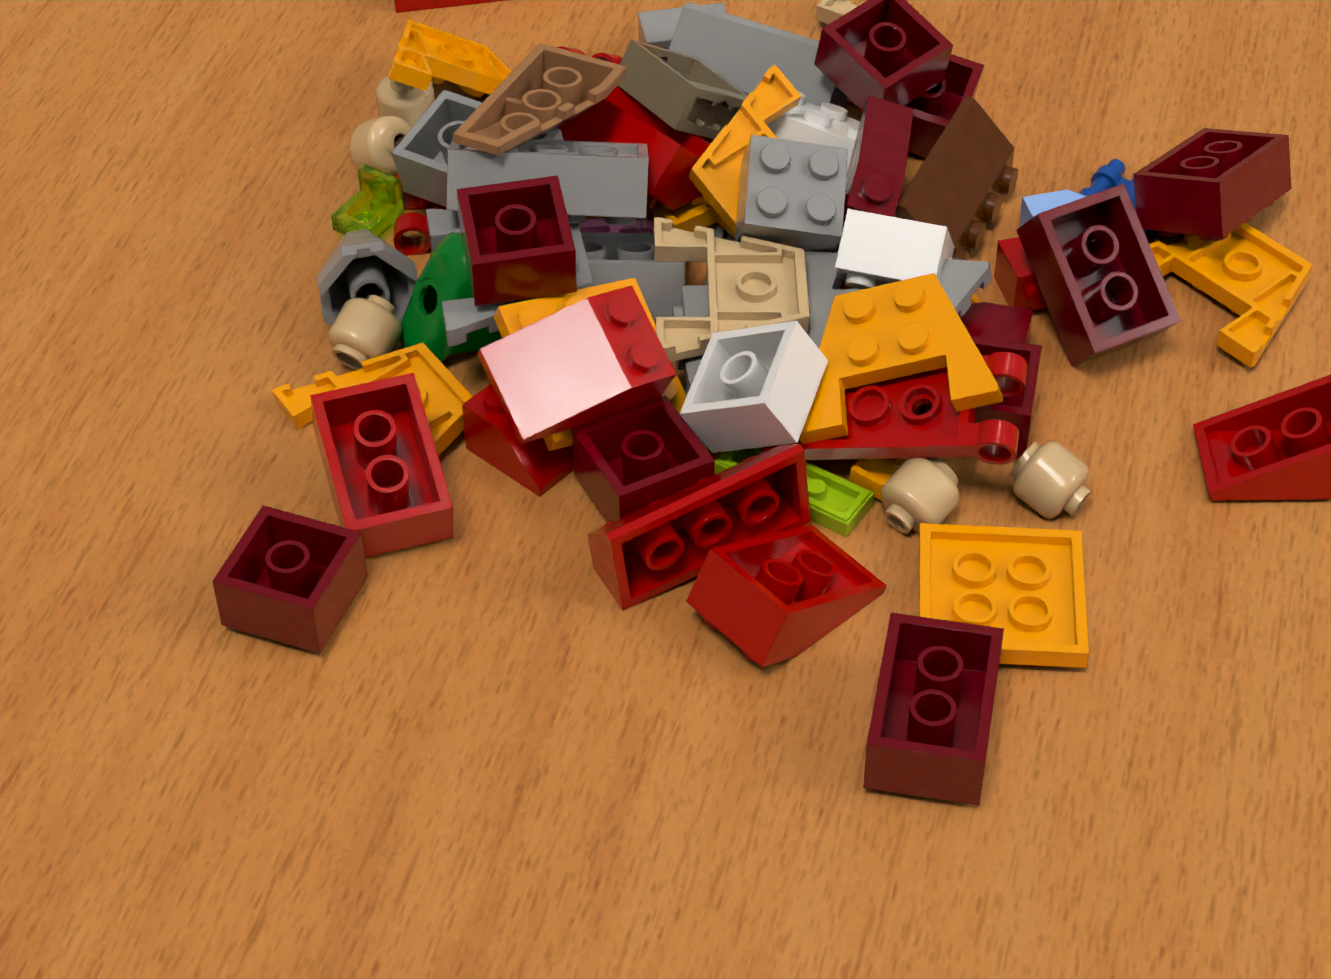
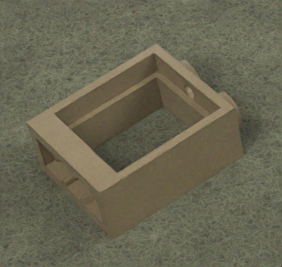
M632 39L620 65L626 66L627 69L626 76L618 86L678 131L715 139L723 127L727 126L748 96L696 57Z

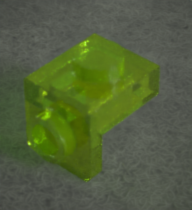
M364 164L357 171L360 190L331 215L333 230L344 235L350 231L368 229L378 237H381L394 225L395 220L404 214L401 182L397 177Z

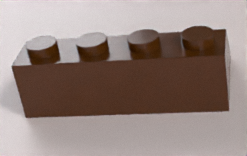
M967 96L964 98L900 197L895 212L896 218L946 226L954 244L952 260H968L971 249L976 251L979 249L984 238L986 224L988 221L992 223L996 221L1004 194L1009 196L1012 194L1018 178V169L1013 168L1015 148L974 98Z

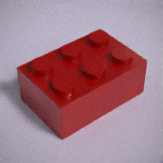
M414 373L310 395L313 428L339 524L341 527L362 533L365 558L454 538L453 505Z

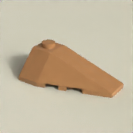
M539 43L453 133V142L495 155L505 153L561 127L605 99L626 76L627 67Z

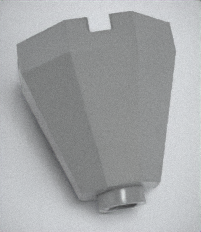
M368 229L347 232L334 247L317 275L324 322L332 326L347 300L352 298L368 299L369 295H376L387 300L395 307L393 315L401 324L412 291L418 280L414 261Z

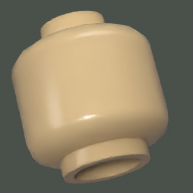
M387 75L379 82L376 88L378 116H396L404 119L413 127L435 101L432 82H430L427 91L390 80Z
M392 115L366 120L357 126L351 136L349 146L351 158L355 166L364 175L376 179L397 175L398 171L391 153L412 127L404 119Z
M369 295L368 299L352 298L347 300L328 333L329 342L334 347L332 350L334 357L344 365L358 370L363 368L361 361L392 352L402 334V326L393 315L395 307L387 300L376 295Z
M1049 441L1042 446L1034 442L1023 453L1010 472V475L1015 478L1013 483L1014 494L1046 519H1053L1063 511L1072 516L1091 493V490L1084 486L1089 477V468L1086 463L1056 441Z
M909 458L905 460L881 488V500L887 509L884 512L885 519L893 528L904 534H908L911 530L919 533L920 523L941 524L959 502L958 478L946 463L938 458Z

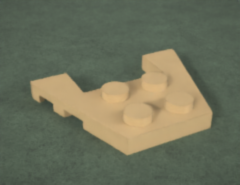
M654 217V262H706L709 317H656V335L670 362L704 355L712 333L790 321H798L805 332H808L810 314L804 249L742 236L741 243L714 237V229L696 225L694 232L672 228L673 220Z

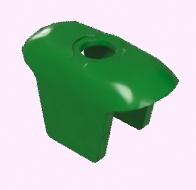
M451 232L434 249L414 286L401 322L402 334L400 340L402 348L424 343L441 362L451 354L479 351L481 348L502 339L499 331L489 333L487 327L467 333V342L448 346L442 301L473 298L462 238L458 233Z

